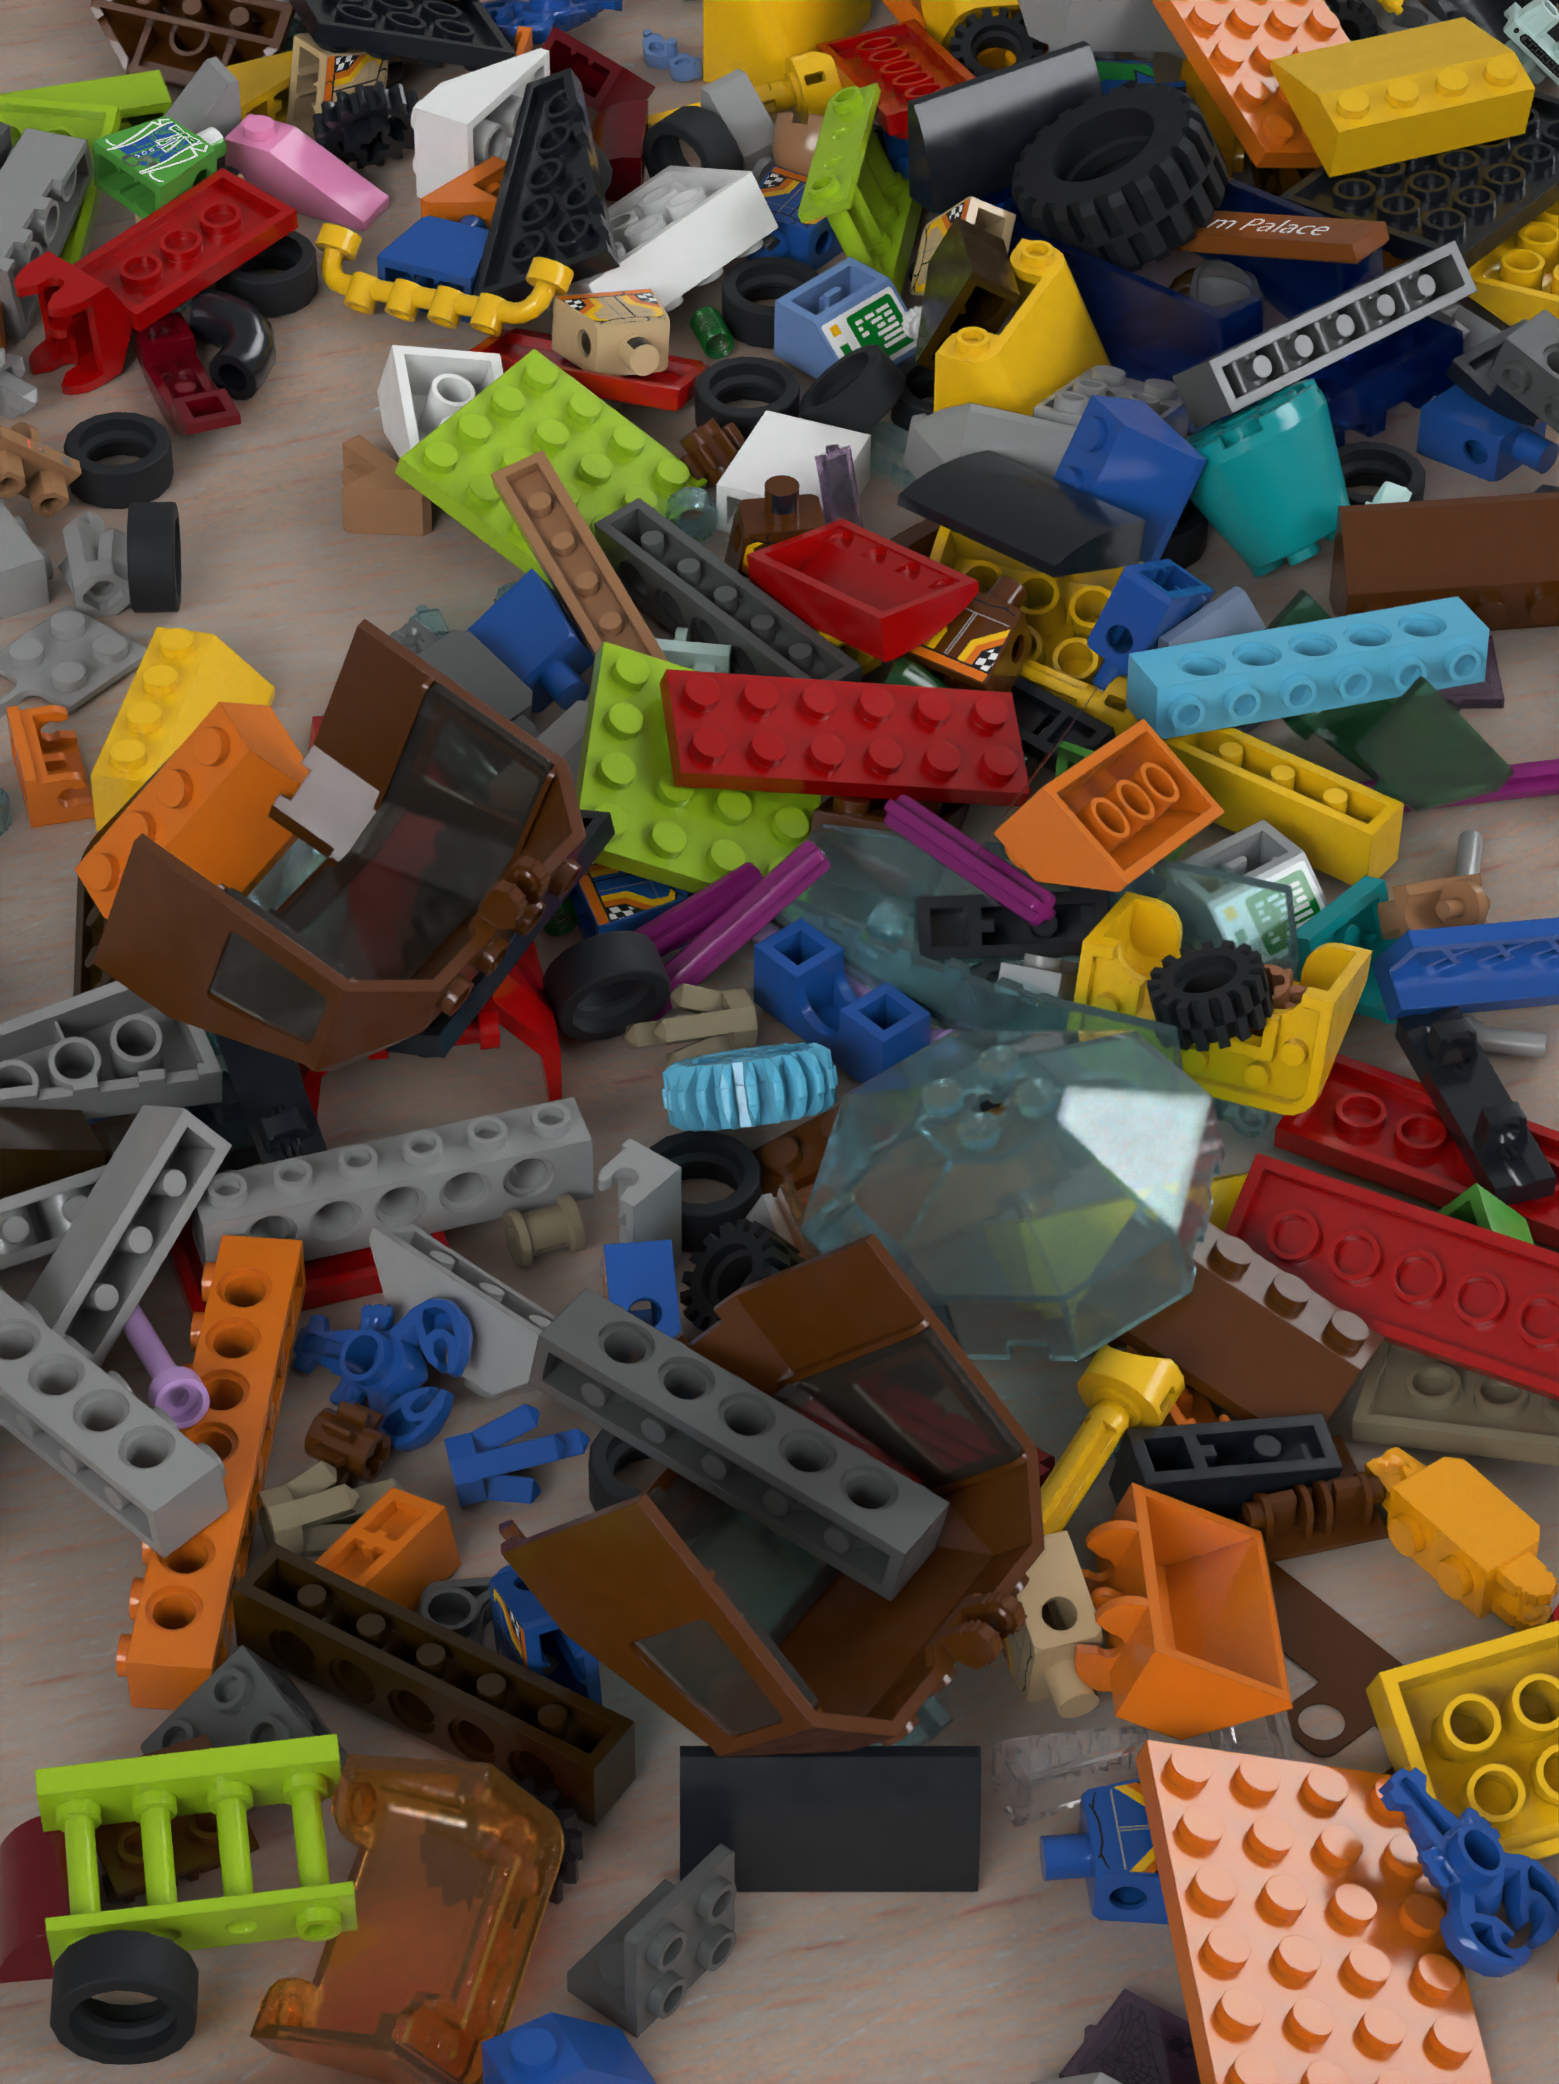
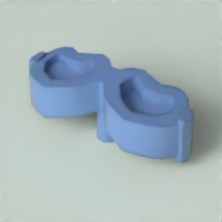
M650 29L644 30L642 40L643 55L648 67L669 69L673 81L683 82L693 79L698 80L703 77L702 59L700 57H691L688 53H678L677 40L675 38H669L665 42L660 34L651 33Z

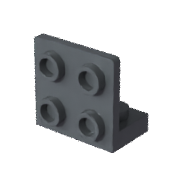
M241 1645L141 1744V1751L145 1755L207 1734L213 1748L329 1735L332 1732L285 1672L244 1645ZM338 1742L343 1784L358 1769V1766ZM251 1807L248 1811H246L247 1817H248L257 1807Z
M719 1844L676 1886L664 1879L567 1972L568 1992L636 2038L658 2017L665 2019L673 2014L683 2001L687 1989L707 1970L715 1971L721 1967L735 1946L734 1899L737 1892L735 1885V1852L725 1845Z

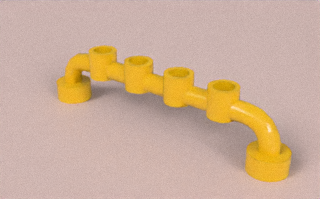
M323 223L315 242V246L323 252L321 261L322 278L330 290L345 296L343 304L359 313L372 315L377 302L387 303L384 309L385 312L395 318L408 322H415L419 309L429 310L427 314L428 320L449 329H457L461 317L467 316L471 317L469 325L473 329L496 337L500 336L504 323L523 324L539 317L549 307L555 295H567L574 276L573 270L557 261L543 257H534L525 279L534 289L525 300L511 302L490 293H480V296L464 294L448 286L440 285L437 289L422 287L417 283L400 278L395 279V282L380 280L363 272L356 271L353 275L345 274L342 270L343 260H355L362 238L357 233L339 225Z

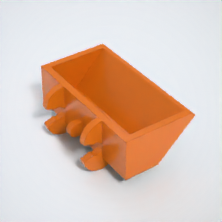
M1131 1483L1109 1522L1095 1527L1085 1538L1086 1546L1095 1553L1097 1573L1089 1569L1081 1570L1096 1611L1095 1622L1105 1632L1107 1649H1103L1098 1645L1076 1644L1073 1655L1075 1670L1079 1678L1096 1691L1112 1692L1115 1717L1180 1741L1293 1709L1265 1542L1261 1531Z

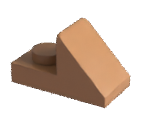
M361 435L342 443L344 469L341 476L344 487L341 492L343 525L346 532L352 534L425 536L433 532L431 500L395 474L398 465L397 461Z

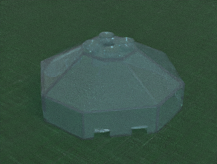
M1136 1030L952 1031L842 1096L800 1231L821 1254L874 1233L928 1305L944 1306L951 1335L969 1359L1010 1360L1013 1351L1012 1346H1046L1050 1361H1079L1192 1292L1196 1276V1267L1193 1259L1196 1243L1204 1242L1213 1206L1210 1186L1213 1174H1221L1225 1157L1213 1099L1206 1090ZM987 1100L993 1104L1003 1102L1004 1112L996 1116L989 1111L981 1112L980 1104Z

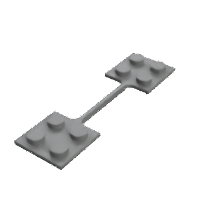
M67 605L0 650V674L16 683V687L0 698V717L7 713L6 707L17 706L29 696L42 697L55 705L65 707L67 712L71 713L138 667L147 647Z

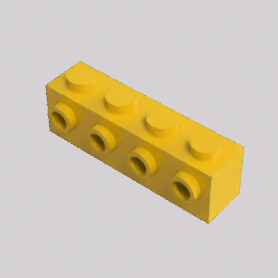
M1233 727L1168 738L1164 741L1225 811L1213 823L1237 833L1264 819L1305 852L1311 867L1352 886L1364 876L1379 879L1398 860L1404 803Z

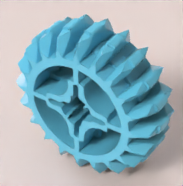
M801 1042L795 1044L763 1045L703 1054L699 1057L685 1058L683 1061L674 1062L662 1072L664 1088L661 1089L664 1109L668 1110L669 1124L683 1131L734 1130L743 1127H757L765 1124L801 1119V1117L817 1115L819 1112H826L837 1101L836 1085H838L836 1065H832L830 1049L817 1043L806 1044Z

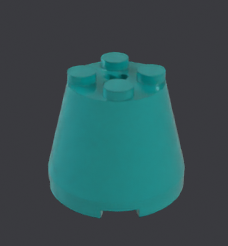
M1314 378L1284 387L1256 401L1257 404L1251 405L1225 420L1219 419L1185 439L1207 460L1189 500L1245 562L1255 578L1280 567L1285 562L1283 560L1284 557L1287 558L1290 566H1293L1319 553L1321 548L1317 542L1323 537H1325L1326 541L1335 539L1338 506H1350L1327 400L1322 390L1318 388Z

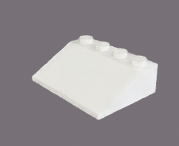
M669 165L608 208L620 267L571 283L567 295L651 288L666 312L678 307L684 300L683 294L695 286H702L719 278L724 273L722 268L734 258L745 257L759 250L764 244L762 239L779 228L752 171ZM554 297L548 307V309H550L552 312Z

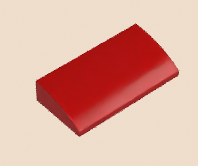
M843 518L747 554L751 583L807 625L885 663L906 654L939 633L979 593L978 580Z

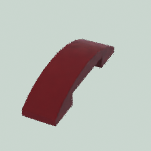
M181 312L166 314L141 332L132 328L130 338L148 387L164 418L176 433L181 436H188L241 424L240 413L225 388H215L198 359L195 336Z

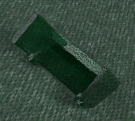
M1301 589L1265 630L1330 619L1331 617L1307 592ZM1422 676L1401 697L1280 718L1306 742L1314 734L1374 780L1377 784L1372 788L1373 790L1404 803V807L1407 806L1416 813L1497 792L1515 773Z

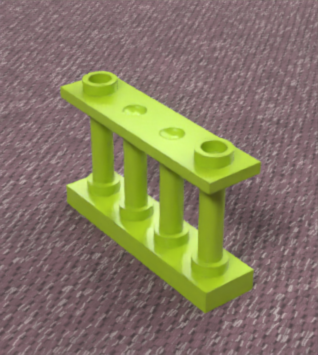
M874 83L862 88L857 86L846 87L828 100L797 215L801 223L826 216L846 257H852L890 278L901 297L923 206L909 197V181L900 172H894L872 127L881 94L878 84Z
M337 1734L35 1769L36 1796L43 1832L60 1830L65 1835L70 1915L45 1918L46 1935L53 1967L55 1961L69 1945L89 1935L114 1930L148 1932L170 1939L186 1951L298 1937L305 1941L320 1942L335 1938L341 1932L358 1930L354 1883L349 1881L330 1884L322 1802L326 1798L343 1797ZM286 1803L292 1806L300 1887L254 1893L246 1811L251 1807ZM211 1812L216 1815L224 1897L178 1902L171 1820L176 1816ZM136 1821L140 1823L147 1906L101 1911L95 1829L100 1825Z

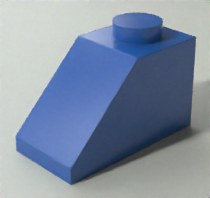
M550 2012L481 2042L483 2084H656L621 2029Z

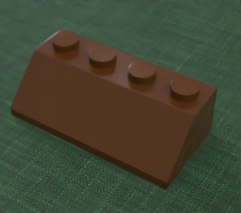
M1559 491L1338 506L1329 601L1335 617L1458 596L1490 631L1559 626Z
M1158 1188L1153 1191L1130 1218L1072 1305L1073 1309L1144 1356L1171 1359L1180 1369L1186 1384L1241 1420L1322 1414L1326 1425H1328L1355 1388L1385 1337L1368 1327L1356 1314L1342 1310L1310 1289L1306 1282L1298 1276L1284 1272L1252 1251L1246 1242L1226 1234L1197 1215L1188 1204L1179 1199L1171 1198Z

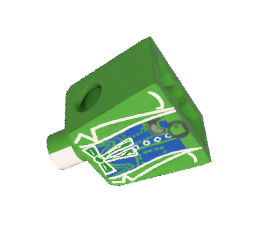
M160 117L93 141L94 185L144 219L217 172V159L225 156L227 151L226 142L222 134L214 127H209L194 134L171 117Z

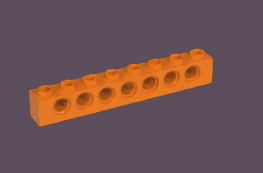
M222 1235L216 1262L206 1261L202 1277V1299L204 1302H207L205 1312L195 1311L193 1314L190 1347L191 1351L195 1352L193 1363H183L182 1367H187L197 1373L209 1393L210 1403L205 1416L198 1423L188 1428L179 1429V1432L196 1445L199 1443L207 1444L223 1462L226 1469V1477L223 1478L229 1510L165 1558L161 1557L142 1541V1562L147 1565L145 1577H134L131 1585L129 1616L131 1620H135L132 1634L122 1633L120 1635L116 1655L117 1676L127 1677L131 1707L176 1710L229 1658L235 1629L232 1587L247 1572L259 1515L256 1497L259 1491L264 1490L305 1295L306 1275L302 1240Z

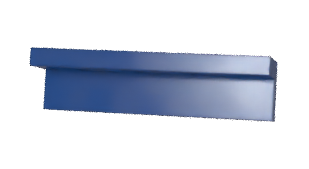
M1559 917L1407 931L1371 963L1389 1020L1393 1021L1399 1017L1414 1014H1429L1439 1009L1454 1006L1458 1007L1461 1014L1558 1005Z

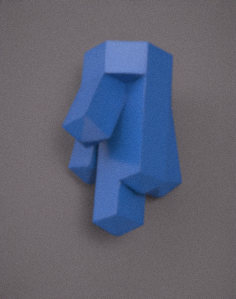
M523 1404L472 1432L444 1438L460 1507L486 1500L531 1504L541 1493V1489L534 1478L501 1474L584 1454L590 1441L589 1437L578 1428L502 1446L537 1427L539 1410L530 1405Z

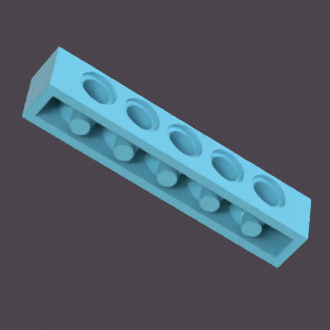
M1456 596L1129 653L1126 707L1138 721L1144 718L1161 739H1168L1485 682L1490 629Z

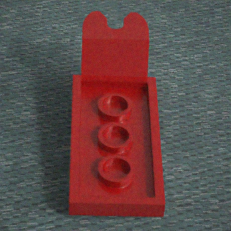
M221 168L73 265L50 251L45 252L22 268L14 280L15 291L18 297L38 294L46 339L36 346L29 356L30 372L33 375L53 372L65 364H75L76 366L65 373L61 384L62 393L66 395L87 393L106 384L122 373L132 328L141 332L297 229L299 226L296 209L228 170Z

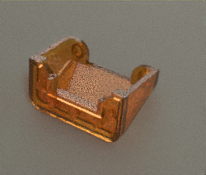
M348 1754L339 1783L332 1797V1813L340 1833L345 1839L359 1848L347 1882L353 1881L358 1930L341 1932L335 1938L326 1941L312 1983L296 1977L281 1978L273 1983L260 2003L250 2037L272 2052L390 2084H483L481 2042L500 2035L507 2030L561 1865L564 1851V1836L560 1821L550 1809L491 1763Z

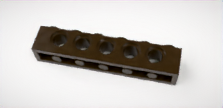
M276 1543L232 1587L237 1646L244 1645L266 1661L495 1777L496 1774H504L507 1782L517 1788L527 1777L535 1779V1794L538 1796L555 1788L560 1792L561 1809L574 1807L577 1812V1818L594 1827L597 1826L636 1779L635 1721Z

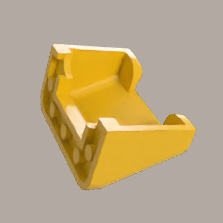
M703 0V81L711 83L736 69H740L747 74L753 87L785 80V62L787 58L811 51L818 52L817 44L858 34L871 18L872 0Z
M1022 238L1012 251L1009 260L1016 277L1020 297L1015 303L1014 316L1000 335L989 333L980 327H965L949 336L935 353L933 413L941 409L974 403L1033 417L1034 407L1078 376L1090 368L1093 369L1094 366L1111 365L1064 255L1057 248L1045 241H1031Z
M1126 891L1082 941L1069 1027V1040L1074 1053L1084 1063L1098 1069L1281 1115H1297L1306 1112L1321 1095L1367 982L1372 950L1330 942L1318 946L1306 958L1300 982L1293 980V986H1306L1307 990L1302 995V1000L1297 1005L1287 1009H1273L1272 1016L1265 1018L1266 1025L1264 1026L1262 1037L1251 1034L1252 1037L1242 1042L1235 1036L1230 1038V1047L1220 1049L1218 1042L1210 1043L1209 1051L1198 1052L1195 1043H1193L1186 1051L1178 1049L1176 1042L1169 1045L1164 1041L1163 1036L1159 1034L1147 989V980H1151L1150 973L1153 968H1163L1161 960L1168 955L1177 959L1181 957L1179 949H1181L1183 937L1182 922L1178 913L1168 903L1157 898Z

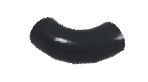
M206 288L198 294L192 306L190 329L196 341L220 348V351L209 363V373L218 389L225 388L229 396L235 400L245 401L252 398L262 387L276 362L273 328L268 320L250 302L224 291Z

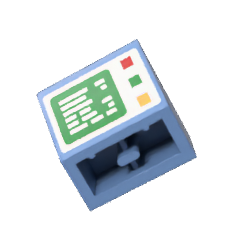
M848 257L775 300L774 355L815 379L843 356L869 344L879 345L894 364L900 368L905 362L915 358L917 340L908 337L901 330L903 328L901 325L903 322L902 317L906 315L905 312H908V309L890 278L852 257Z

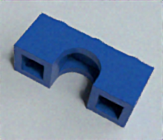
M804 919L796 920L754 945V1003L807 1043H817L830 1049L832 1062L866 1088L869 1082L879 1077H885L886 1073L889 1074L895 1067L911 1059L928 1056L931 1013L887 981L858 998L850 987L844 972V949Z

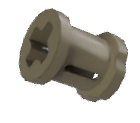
M569 1193L556 1196L555 1204L523 1213L516 1209L503 1212V1229L506 1242L515 1264L520 1267L531 1265L533 1257L564 1248H568L572 1253L584 1250L585 1231L582 1218L573 1197Z

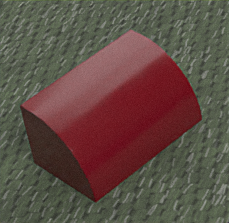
M555 26L542 46V49L549 50L550 75L571 68L582 84L586 105L598 113L619 102L647 100L655 89V86Z
M629 100L611 105L603 110L590 126L594 142L607 157L613 169L611 184L605 192L606 201H619L644 183L646 165L643 159V141L649 129L648 100Z
M40 1816L19 1825L9 1833L0 1846V1983L53 1979L54 1967L46 1935L45 1918L70 1915L65 1835L60 1830L43 1832Z

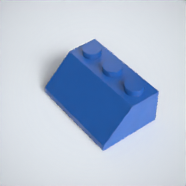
M1092 395L1053 479L1144 519L1145 526L1139 562L1145 563L1160 560L1207 460L1144 401Z

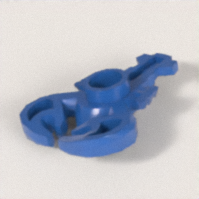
M495 0L482 3L511 47H515L514 40L518 26L532 27L533 45H537L546 41L554 26L566 33L585 22L591 21V18L597 17V14L604 9L622 11V0Z
M432 1297L413 1307L394 1325L395 1315L390 1304L385 1307L383 1304H375L374 1306L371 1304L364 1305L361 1309V1324L358 1331L334 1329L331 1332L327 1317L312 1315L308 1326L301 1328L293 1348L297 1357L293 1366L301 1372L310 1374L321 1363V1366L330 1369L332 1374L342 1377L337 1388L330 1395V1401L334 1405L337 1404L338 1407L341 1401L352 1405L357 1402L364 1406L368 1398L369 1408L384 1416L377 1430L390 1436L391 1448L411 1452L427 1446L440 1433L450 1415L454 1394L443 1388L439 1391L437 1387L419 1388L428 1379L427 1365L421 1350L427 1361L442 1374L447 1371V1374L460 1378L469 1362L473 1343L471 1321L462 1309L453 1301ZM447 1349H448V1363L446 1362V1351H447Z
M1415 1767L1409 1772L1401 1768L1378 1791L1384 1795L1381 1801L1388 1811L1404 1813L1406 1817L1405 1824L1410 1831L1409 1836L1416 1846L1418 1853V1863L1423 1865V1874L1429 1878L1430 1885L1439 1890L1442 1898L1447 1903V1913L1440 1920V1930L1447 1949L1463 1966L1483 1976L1501 1978L1520 1970L1528 1962L1532 1953L1530 1950L1546 1944L1559 1929V1885L1556 1879L1538 1861L1522 1854L1505 1853L1498 1841L1501 1837L1498 1830L1491 1827V1824L1473 1808H1467L1456 1818L1452 1812L1448 1811L1438 1800L1433 1799L1426 1792L1427 1776ZM1501 1901L1508 1923L1512 1929L1495 1916ZM1529 1922L1531 1933L1526 1941V1945L1520 1948H1509L1506 1946L1515 1935V1932L1523 1929Z

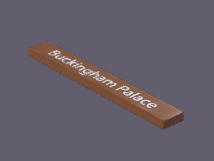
M1214 210L1213 218L1205 228L1199 227L1194 232V238L1184 246L1179 244L1172 250L1357 264L1386 244L1390 239L1385 221ZM1025 223V227H1026L1028 239H1033V237H1032V235H1031V233H1030V231H1029V229H1028V227H1027V225H1026V223Z

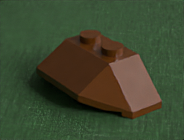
M92 0L90 5L94 16L126 74L160 70L165 85L185 89L206 59L217 57L227 67L282 53L296 13L292 4L277 0Z

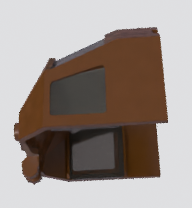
M366 619L356 628L314 744L301 762L302 765L311 771L292 799L284 794H279L268 817L327 859L276 910L270 908L268 911H265L236 889L228 888L222 883L218 886L214 885L142 833L133 843L93 964L167 1017L302 1063L314 1072L339 1070L423 1032L442 1011L449 1016L456 1013L474 986L471 980L479 972L487 977L490 976L506 956L511 946V943L508 942L515 933L523 938L526 937L543 916L547 908V904L544 902L551 895L558 899L563 898L576 882L583 868L575 861L585 841L586 832L568 761Z
M872 1233L736 1290L713 1307L721 1320L691 1342L686 1339L682 1332L675 1335L673 1339L682 1342L691 1350L728 1372L741 1377L750 1385L792 1410L802 1413L809 1420L853 1446L861 1448L873 1458L912 1481L925 1486L931 1492L950 1503L935 1551L892 1601L887 1600L666 1466H663L637 1496L526 1538L512 1519L499 1524V1532L506 1540L500 1545L501 1554L563 1633L706 1742L718 1757L846 1752L881 1742L886 1747L891 1746L905 1738L917 1726L919 1717L916 1712L927 1698L940 1692L953 1680L957 1673L953 1666L956 1661L973 1669L982 1668L987 1663L990 1665L992 1662H995L1005 1646L1002 1644L1001 1639L1008 1637L1009 1634L1014 1635L1015 1632H1018L1028 1617L1022 1606L1023 1603L1019 1602L1015 1596L1028 1584L1029 1577L1026 1572L1045 1549L1037 1447L884 1245Z

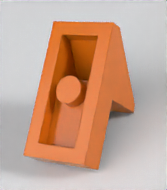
M492 156L420 199L421 218L433 216L459 222L465 215H474L482 219L489 230L506 161Z

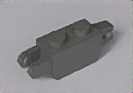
M413 619L401 629L389 635L534 738H538L542 734V732H538V728L531 722L533 691L470 631L452 630L440 638ZM452 713L444 733L448 742L457 753L462 756L468 755L484 771L493 764H496L503 770L516 758L513 754Z

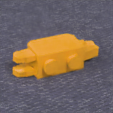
M1396 1446L1387 1450L1380 1457L1373 1458L1366 1463V1476H1378L1383 1486L1384 1501L1380 1504L1388 1512L1386 1528L1392 1544L1402 1555L1411 1557L1437 1580L1440 1588L1447 1596L1454 1600H1459L1479 1619L1494 1612L1508 1626H1514L1515 1632L1551 1623L1553 1613L1552 1607L1548 1605H1550L1553 1596L1557 1595L1558 1583H1556L1557 1577H1553V1572H1548L1547 1567L1537 1559L1540 1525L1465 1459L1442 1457L1434 1463L1425 1466Z

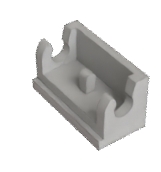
M629 1138L621 1145V1153L608 1162L598 1175V1189L600 1191L611 1188L612 1184L618 1180L619 1241L617 1243L671 1239L674 1268L682 1263L681 1167ZM603 1256L601 1257V1260H600V1275H601L602 1277H603Z

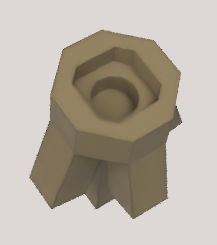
M683 983L676 985L671 991L672 1009L695 1014L628 1025L624 1034V1040L630 1049L697 1041L666 1054V1068H668L674 1062L683 1061L685 1058H694L703 1054L736 1050L743 1047H756L758 1025L755 1006L745 988L718 991Z
M321 1460L287 1484L258 1492L256 1500L259 1520L267 1548L269 1549L276 1543L302 1557L321 1556L392 1487L404 1490L393 1478L353 1489L346 1484L334 1487L337 1482L336 1469Z

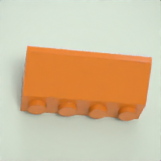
M218 702L75 867V872L104 918L108 920L133 843L142 833L214 885L218 886L222 883L227 886V894L240 903L298 840L297 836L268 817L279 794H284L292 799L311 770L301 764L304 757L271 706Z
M1143 718L1044 785L994 832V835L1004 845L1008 858L1018 868L1027 871L1036 882L1120 892L1217 820L1225 811Z

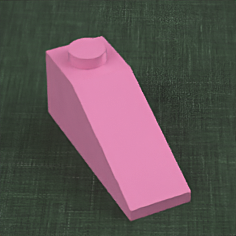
M249 113L224 138L227 147L225 166L237 169L247 182L296 209L297 213L365 232L390 206L387 194L296 126L275 121L265 115Z

